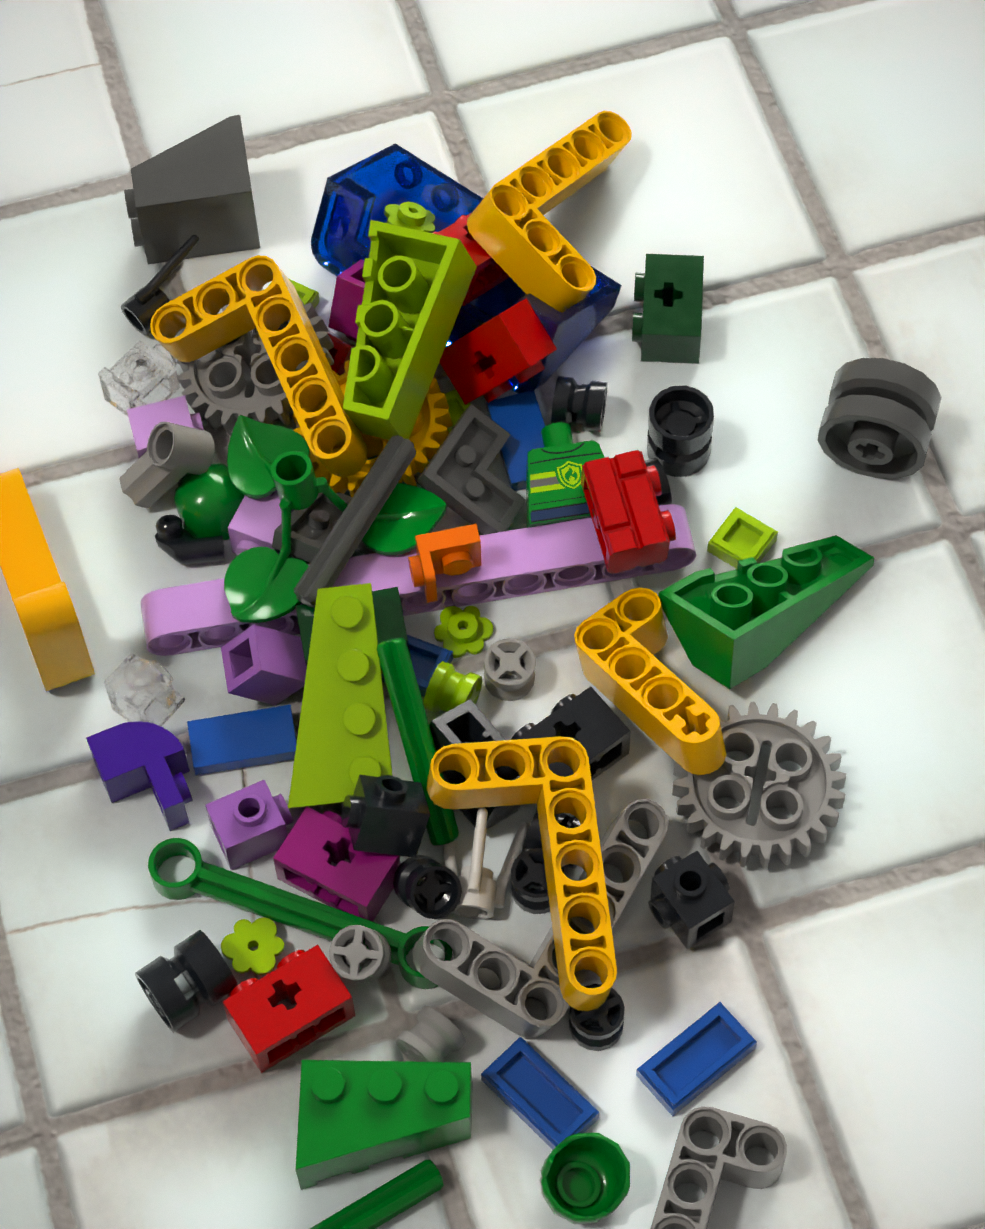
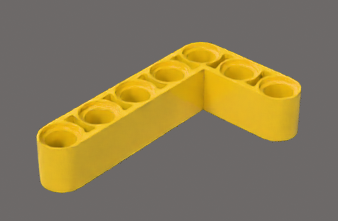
M611 111L597 113L496 183L467 218L469 233L544 313L553 318L563 319L568 317L596 285V275L590 264L543 215L603 173L631 140L632 132L627 122L621 116Z
M260 255L251 257L169 301L156 310L151 318V333L180 362L197 360L256 328L312 453L332 474L338 477H348L362 469L368 454L366 444L358 427L343 410L344 395L294 285L273 259ZM272 281L265 290L260 291L266 283ZM225 305H228L227 308H226V310H224L222 313L218 314V312L220 311V309H221L222 307H224ZM290 320L285 328L277 331L281 324ZM182 328H185L183 333L175 337ZM308 359V362L302 369L295 371L298 364ZM326 400L325 405L320 410L313 412L316 404ZM345 440L343 447L338 452L331 454L334 445Z
M19 468L1 473L0 567L47 692L95 675V671L65 582H61Z
M562 736L460 743L443 746L434 754L431 760L426 789L428 795L436 805L444 809L456 810L537 804L560 990L563 999L569 1006L577 1010L591 1011L599 1008L605 1003L616 980L617 965L589 757L586 749L577 740ZM555 762L564 763L573 770L574 774L566 777L558 776L549 769L548 765ZM501 766H509L515 769L520 777L512 781L504 780L495 773L494 769ZM446 770H456L462 773L466 781L457 785L449 784L441 778L440 773ZM570 813L579 820L580 826L566 828L556 821L555 815ZM568 864L577 865L586 872L588 878L581 881L571 880L565 876L561 867ZM576 916L584 917L593 924L595 931L589 934H579L569 926L568 920ZM583 969L591 970L599 976L602 985L597 988H586L576 980L574 973Z

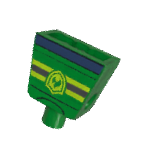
M564 422L549 424L541 430L544 448L532 449L527 453V528L591 517L581 486L582 465L588 461L605 458L599 443L590 440L574 443L569 424Z

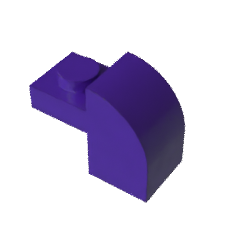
M135 721L122 723L86 737L94 763L111 803L151 788L170 831L189 824L184 804L192 802L193 799L183 774L190 772L182 744L170 731L157 724Z

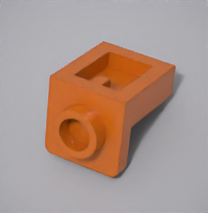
M477 524L416 535L417 555L408 557L414 588L424 587L427 603L438 601L435 575L443 573L451 576L460 575L468 572L473 567L482 566L481 540Z

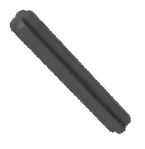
M395 435L390 438L295 586L294 593L297 596L296 599L302 604L315 608L317 590L332 587L415 457L416 450L414 449V444L409 439Z

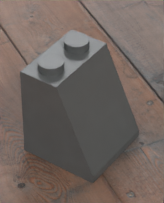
M240 115L230 116L131 168L133 188L124 190L129 219L131 218L135 247L144 246L148 264L168 262L192 235H197L199 242L185 259L260 248Z

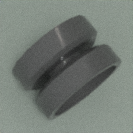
M860 358L846 362L835 373L829 395V405L825 408L817 441L829 458L836 464L854 473L886 479H898L913 475L924 466L932 435L931 431L935 426L942 397L936 384L923 372L905 363L885 358Z

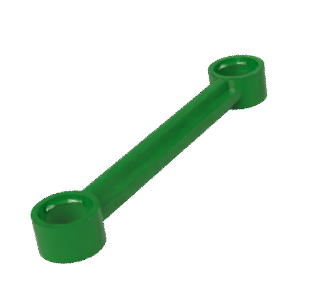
M171 838L162 841L152 850L149 856L148 869L153 885L159 894L168 899L182 900L198 893L332 941L340 930L348 926L362 925L378 931L387 939L391 947L390 963L399 965L401 975L407 983L419 989L438 987V985L425 978L418 971L413 970L406 961V955H408L418 939L430 926L417 927L407 933L400 932L202 861L198 848L192 842L182 838ZM173 856H186L195 861L194 872L181 882H167L158 875V870L162 863ZM440 939L430 941V944H434L444 951V961L453 960L452 949L447 942Z

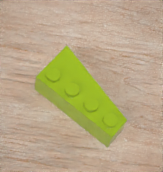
M370 220L368 237L371 239L369 258L364 260L362 278L365 280L362 305H358L355 323L358 326L356 347L351 349L343 410L363 434L390 440L395 435L409 439L477 266L460 239Z
M371 583L320 588L317 590L288 808L344 802L347 795L354 794L359 775L374 777L383 775L393 776L381 667L376 650L378 640Z

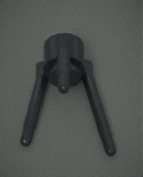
M192 235L145 287H142L121 305V310L127 320L141 334L147 335L151 332L150 323L152 316L157 309L170 301L159 287L198 244L199 237L197 235Z

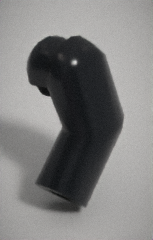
M165 515L157 521L155 525L157 530L155 539L158 547L178 563L188 565L225 560L222 535L194 538L182 528V519L176 515Z

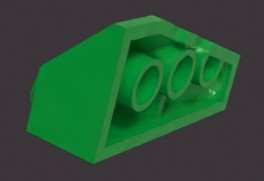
M835 535L783 549L782 557L762 563H758L753 557L739 560L737 569L715 575L711 568L696 571L660 591L658 596L661 600L662 609L691 664L728 689H732L773 662L874 566V557Z

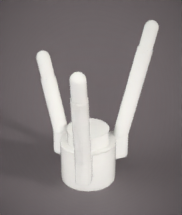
M485 807L479 808L477 811L471 865L463 867L461 875L458 876L454 841L443 845L445 867L455 872L462 888L460 902L453 913L470 919H488L493 917L494 908H504L506 889L511 879V868L514 860L521 854L529 829L527 822H522L519 825L498 879L495 881L493 880V871L483 867L488 810Z

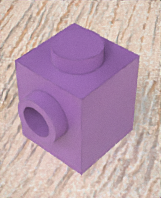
M253 624L221 647L229 694L277 705L305 685L307 667L301 637Z
M265 780L205 804L211 828L230 870L279 850L288 836L286 826L293 823L282 794L272 797Z

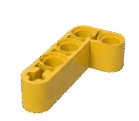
M647 588L630 589L588 617L577 627L574 634L575 644L583 674L591 684L684 770L691 774L705 775L718 770L723 765L726 758V750L718 714L654 656L665 646L668 639L661 600L656 592Z

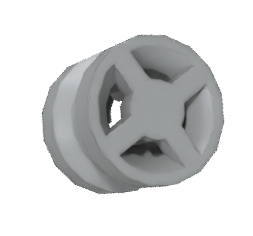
M511 638L499 640L489 647L484 659V683L492 696L500 700L514 701L523 698L530 692L534 686L536 659L531 648L526 643ZM506 674H515L516 676H518L517 678H503V676H505Z
M352 925L340 930L332 939L329 948L330 962L334 970L344 978L360 983L372 982L380 978L388 969L391 961V947L387 939L378 931L362 925ZM366 959H368L366 963L362 964V968L360 969V964L365 962Z
M424 1006L417 1014V1024L411 1030L402 1031L395 1039V1042L400 1051L410 1061L444 1062V1059L450 1052H457L464 1046L466 1039L447 1017L432 1007Z

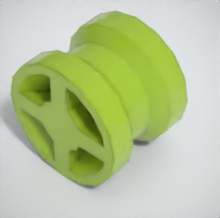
M442 661L435 669L424 697V708L433 713L441 710L447 712L469 699L476 705L482 688V676L472 672L466 675L456 672L452 664Z

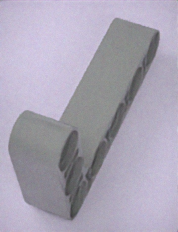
M638 799L629 803L610 824L600 841L603 863L615 865L623 877V883H615L608 879L604 873L612 929L667 833L668 817L664 809L649 799ZM628 820L640 822L647 831V839L636 837L629 829ZM583 871L578 881L588 878L585 871ZM578 916L568 920L569 926L579 934H589L595 931L594 928L585 926ZM441 919L432 923L415 943L412 951L413 963L420 974L521 1037L538 1038L544 1035L561 1020L569 1007V1004L563 999L560 990L558 969L555 968L552 962L551 954L555 952L552 927L529 966L471 929L451 919ZM440 939L447 942L453 951V960L443 961L438 959L430 948V941ZM487 968L492 970L500 980V989L489 990L485 988L478 979V969ZM583 969L574 973L576 980L580 984L583 983L589 970ZM526 997H534L544 1004L547 1013L546 1020L535 1019L527 1012L525 1007Z

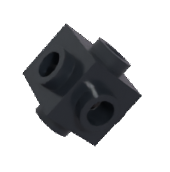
M695 851L684 859L680 856L672 857L657 868L654 877H652L651 900L648 901V905L659 925L664 929L671 927L685 948L689 949L732 922L735 901L728 893L730 890L729 883L721 869L713 862L708 865L700 853Z

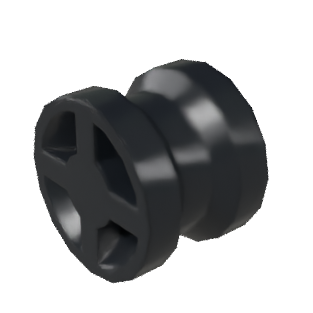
M532 848L522 852L514 860L511 868L512 897L522 910L532 914L550 912L542 848ZM531 885L541 886L544 890L535 888L529 889L528 887Z
M591 984L584 987L597 988L600 987L602 984ZM612 988L605 1003L597 1009L581 1011L570 1006L569 1029L578 1045L587 1050L601 1051L612 1047L618 1042L623 1033L625 1006L622 997L616 990ZM591 1021L593 1023H598L601 1028H599L598 1026H593L592 1024L586 1025V1022Z

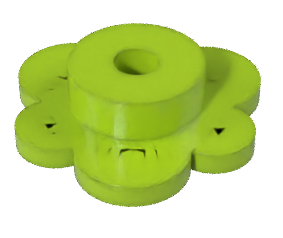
M403 202L400 205L388 204L385 206L384 215L388 218V224L429 233L435 231V215L420 204Z
M456 606L446 607L440 614L441 624L437 625L434 629L435 639L443 642V648L453 651V658L462 657L466 652L473 655L481 653L484 648L483 641L490 639L493 635L492 622L485 617H480V611L475 606H467L463 610Z
M262 917L256 919L253 923L246 919L237 921L234 925V933L223 938L221 951L227 959L232 960L235 972L245 974L252 970L257 975H267L274 970L276 966L275 956L282 954L285 946L283 940L276 936L277 927L274 921ZM254 946L258 947L254 951L250 950Z

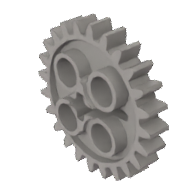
M303 304L331 366L334 364V360L328 350L333 348L334 344L327 334L329 330L321 316H318L312 304ZM228 305L222 307V311L226 310ZM290 320L281 324L277 331L285 328ZM256 328L191 362H180L177 360L178 365L183 370V373L177 376V380L184 389L182 395L185 396L187 403L195 413L199 412L201 420L206 419L212 429L216 430L222 425L227 433L231 435L240 415L267 424H273V420L279 418L286 426L290 425L288 412L292 408ZM308 359L298 364L295 371L302 369L308 362Z
M750 702L748 715L744 716L740 715L734 705H730L727 721L724 722L719 717L726 753L733 750L742 751L750 758L744 761H735L726 756L723 765L718 770L705 775L691 774L675 761L673 775L679 779L673 781L672 795L682 797L677 801V815H690L686 823V832L689 834L703 830L700 847L705 849L715 842L719 843V859L722 861L732 851L739 852L740 867L747 865L751 855H758L762 868L767 869L770 856L774 854L778 855L785 866L789 865L791 849L793 848L803 856H809L811 850L810 839L824 844L828 833L825 826L836 827L839 813L835 809L843 808L846 795L839 791L844 788L846 773L836 771L840 767L841 754H826L830 749L831 737L823 736L814 739L817 723L813 720L803 727H799L796 725L798 711L795 709L783 719L778 717V706L775 703H772L767 715L759 714L755 702ZM768 744L771 746V752L758 818L755 825H749L746 819L762 745ZM793 761L801 766L802 769L786 771L778 763ZM722 797H730L739 802L740 805L733 809H726L719 806L715 801ZM775 807L784 808L793 816L788 819H777L768 811Z

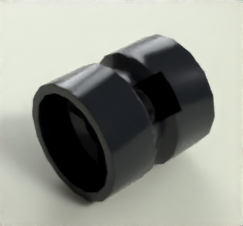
M684 385L664 389L653 398L649 407L647 455L649 459L657 458L666 475L686 477L699 472L707 464L711 454L714 409L708 396L696 388Z
M198 930L174 946V957L170 960L159 956L135 972L136 979L146 997L173 1033L200 1015L201 1004L216 1005L228 997L230 992L238 985L232 971L217 948L201 930ZM181 973L192 988L184 994L174 981Z

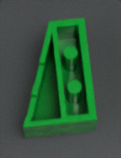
M302 1060L295 1168L300 1189L303 1190L318 1185L317 1181L350 1171L352 1174L368 1170L370 1165L403 1156V1159L470 1139L473 1094L471 1062Z

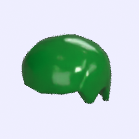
M219 463L211 464L208 470L201 475L186 473L178 482L174 501L179 517L182 519L184 530L194 538L222 535L223 540L230 539L228 526L245 495L233 486L228 466Z
M578 1133L566 1137L552 1150L540 1170L542 1175L540 1178L541 1193L554 1214L573 1224L595 1223L609 1216L619 1207L630 1189V1162L618 1143L600 1133Z

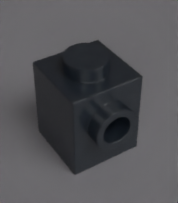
M359 775L354 794L347 795L344 799L341 820L342 826L349 829L353 850L416 858L430 817V811L421 782L401 780L391 775L380 777Z

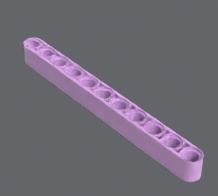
M668 504L660 505L659 508L661 512L669 510L675 526L676 540L670 541L668 558L661 563L644 567L636 566L634 569L614 574L608 573L592 519L589 517L480 535L482 566L473 567L468 572L460 575L451 576L444 573L435 575L438 601L427 603L424 587L414 588L408 557L417 555L416 548L400 555L373 553L351 557L332 587L371 583L372 591L398 587L403 616L443 610L449 606L460 607L674 571L690 565L697 555L685 508L680 505ZM225 578L151 591L144 595L140 603L146 648L150 653L161 656L222 647L253 624L291 635L300 634L296 608L285 616L262 623L240 622L232 616L224 590Z

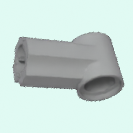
M170 422L158 423L148 438L147 451L119 478L122 492L128 495L136 506L150 508L186 473L201 475L208 470L215 453V443L212 435L207 431Z

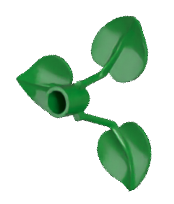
M240 415L233 428L228 446L227 465L229 476L233 486L240 493L254 499L265 498L277 490L281 501L279 506L281 509L282 546L279 554L269 547H254L236 556L226 571L224 590L234 619L245 623H262L285 616L293 611L297 605L301 604L296 599L297 596L294 593V588L308 568V564L300 559L288 558L291 553L292 510H303L310 507L319 493H323L342 513L348 504L328 486L325 477L316 478L310 460L308 444L299 433L283 426L262 423ZM398 483L361 541L367 548L378 554L400 555L416 548V535L433 531L446 513V503L440 497L425 489Z

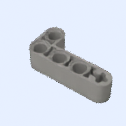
M702 1106L690 1111L680 1126L651 1229H707L721 1179L754 1189L772 1186L778 1181L783 1171L787 1153L784 1135L776 1127L768 1123L714 1107ZM701 1130L709 1131L718 1138L719 1144L711 1149H701L693 1144L690 1136ZM752 1147H763L773 1155L774 1161L764 1166L755 1165L747 1159L745 1152ZM693 1183L701 1188L705 1196L697 1202L689 1203L679 1199L674 1190L680 1184Z

